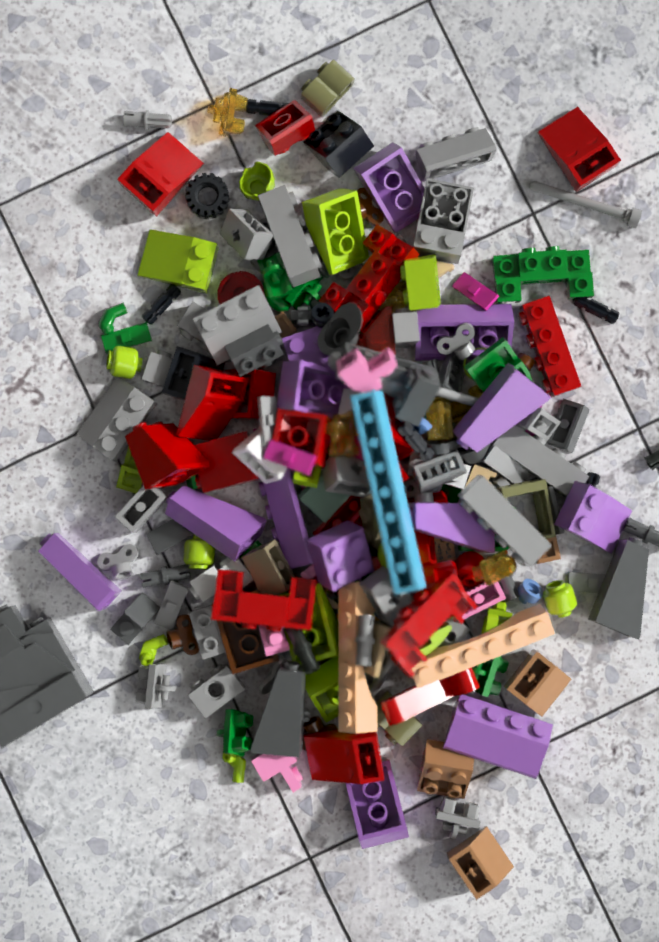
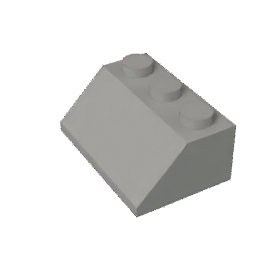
M478 127L466 130L464 135L458 137L455 134L448 135L442 138V142L433 144L432 141L423 143L416 150L415 156L423 181L425 182L427 178L435 179L490 162L497 148L486 128L479 130Z
M259 285L193 318L217 366L231 359L225 346L267 324L272 332L278 331L279 334L282 333Z
M117 377L77 435L103 455L117 462L128 446L125 436L133 431L135 425L145 422L157 405V402L124 379Z

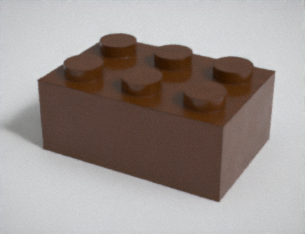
M258 589L250 591L251 593H260ZM216 620L232 675L280 660L279 653L266 656L258 624L257 629L242 627L240 622Z

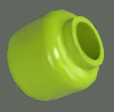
M115 346L112 351H108L106 369L110 370V374L114 377L132 379L136 371L141 372L143 358L138 357V351L135 348Z
M194 534L193 539H188L184 543L183 561L189 565V569L208 570V566L213 565L215 561V548Z
M563 580L552 581L546 585V589L543 591V599L548 613L557 615L559 618L569 616L572 613L571 611L577 606L572 585L565 583Z

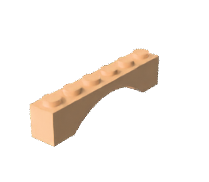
M352 582L340 588L338 593L339 732L363 733L377 731V705L369 692L364 674V666L355 665L357 654L355 637L358 636L359 615L372 616L375 611L360 586V582Z
M540 604L517 612L501 625L481 635L455 644L437 647L426 656L428 660L425 663L419 662L412 669L415 673L412 677L414 683L419 689L555 634L548 613Z

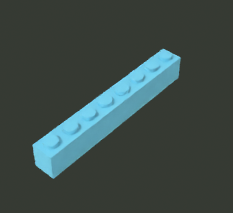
M374 390L351 396L394 594L422 589L426 587L383 392Z

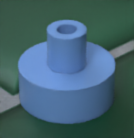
M525 579L518 587L519 601L523 604L527 602L535 604L543 596V589L534 580Z

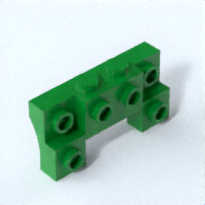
M559 246L546 247V251H536V248H524L518 254L493 256L492 267L495 293L499 296L496 304L514 301L515 303H520L522 301L521 285L565 282L566 280L568 299L577 297L592 298L594 296V286L589 250L567 251V249L560 250Z

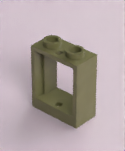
M534 479L496 487L506 499L507 497L532 492L539 528L538 532L546 540L556 537L546 479Z

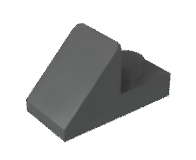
M142 592L124 611V614L110 630L129 645L159 611L160 607Z

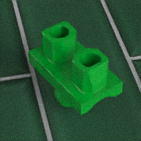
M280 252L264 260H257L271 301L285 298L294 292Z
M321 274V277L299 286L293 287L292 285L294 292L285 297V300L293 309L298 310V307L304 303L309 305L313 299L320 302L321 296L318 292L322 288V285L319 284L323 279Z
M498 656L473 666L472 669L480 686L474 692L485 697H489V694L499 695L502 685L501 682L494 680L496 671L505 673L509 662Z
M226 709L224 729L217 730L216 736L223 737V754L243 757L245 752L251 750L252 740L246 736V728H251L253 725V715L234 709Z

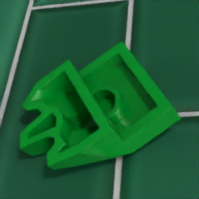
M503 337L464 366L483 393L508 363L532 381L530 372Z

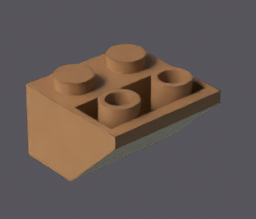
M533 649L504 687L543 717L572 679L542 654Z
M427 739L422 756L417 791L449 796L454 799H465L473 773L474 758L444 749V742Z
M487 826L447 852L450 862L476 900L497 887L514 868Z

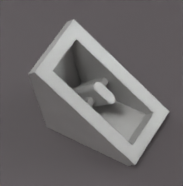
M539 407L519 423L537 436L548 441L561 421Z

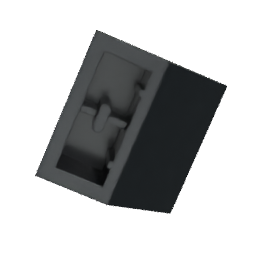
M339 110L331 114L319 128L310 133L309 137L303 141L316 158L338 178L374 147L362 126Z
M177 346L162 393L185 401L194 365L223 370L225 363L217 366L214 359Z

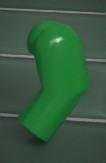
M263 282L264 296L269 306L278 312L288 311L290 304L285 300L286 298L271 301L265 282Z
M124 302L110 307L103 312L98 322L99 329L102 330L103 334H111L114 331L113 323L115 318L128 314Z

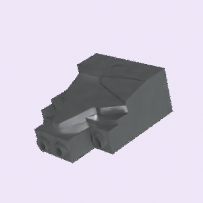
M7 604L0 607L1 748L94 693L52 619L44 620L41 617L30 623L31 629H29L16 605L8 607Z

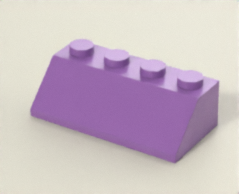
M477 304L440 305L437 308L415 310L418 317L420 341L415 345V361L444 360L446 355L438 351L437 342L441 337L455 335L457 327L462 323H469L474 327V337L469 341L475 349H488L502 337L512 348L514 317L511 304H492L487 311ZM464 329L462 333L467 335L469 331ZM444 343L442 346L444 348H448L450 345L448 343ZM484 350L474 351L466 360H473Z
M287 468L281 480L267 484L263 481L258 483L262 496L267 495L269 505H265L268 520L273 518L275 528L271 529L273 539L280 543L282 553L292 569L312 564L313 561L307 543L309 537L291 471Z
M463 694L459 695L453 706L443 748L536 779L549 747L553 724Z

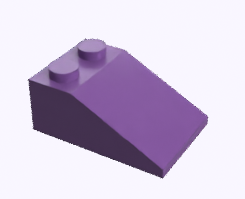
M392 142L353 168L394 233L396 231L399 232L419 218L425 188L402 147Z
M302 360L284 361L277 410L285 409L325 414L333 421L348 423L338 418L343 389L352 388L336 379V373L331 368Z
M574 481L554 525L612 554L632 510L595 487Z
M390 760L382 762L384 781L366 784L346 783L362 849L409 837Z

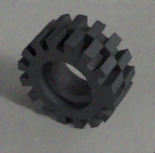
M202 173V176H194L195 179L189 181V186H186L185 198L190 210L198 217H204V219H209V217L214 219L217 218L216 215H222L224 213L223 210L227 209L230 199L225 182L213 173H210V175ZM206 187L214 189L217 193L216 200L210 205L202 204L198 199L199 192Z

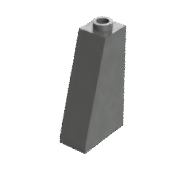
M629 537L628 540L619 539L588 620L639 640L649 549L642 546V541Z
M287 661L281 664L257 729L251 753L300 757L303 749L306 674L299 662Z

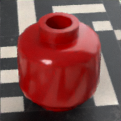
M467 551L458 556L456 566L458 579L462 585L474 587L482 584L486 578V559L475 551Z

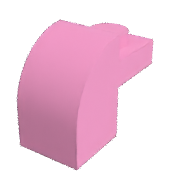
M357 348L336 361L338 375L349 387L359 392L381 389L380 378L388 376L397 367L395 356L389 348L370 361H367Z
M257 754L252 757L251 762L263 782L281 772L292 792L301 788L303 777L296 766L294 768L291 767L292 764L297 762V757Z

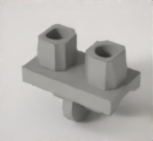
M157 663L139 667V679L148 681L147 689L141 688L137 690L136 702L144 704L147 709L161 708L163 700H168L169 691H176V685L170 684V675H165L166 664Z
M444 796L440 807L435 809L436 819L452 822V824L444 822L442 829L451 831L450 838L456 839L458 833L467 834V828L459 826V824L479 829L481 821L478 817V804L465 802L463 813L455 812L457 800Z

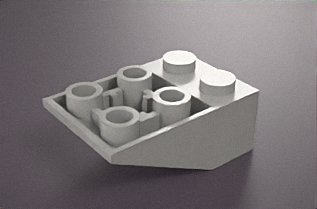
M426 179L413 247L420 254L419 257L436 254V259L439 261L459 263L474 187Z

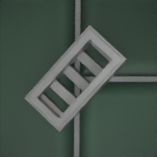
M458 450L412 466V475L420 493L432 490L467 473ZM453 460L454 465L456 467V469L453 471L449 464V461ZM441 465H444L447 473L443 474L440 468ZM435 469L436 477H433L431 470ZM425 473L428 479L424 480L422 474Z

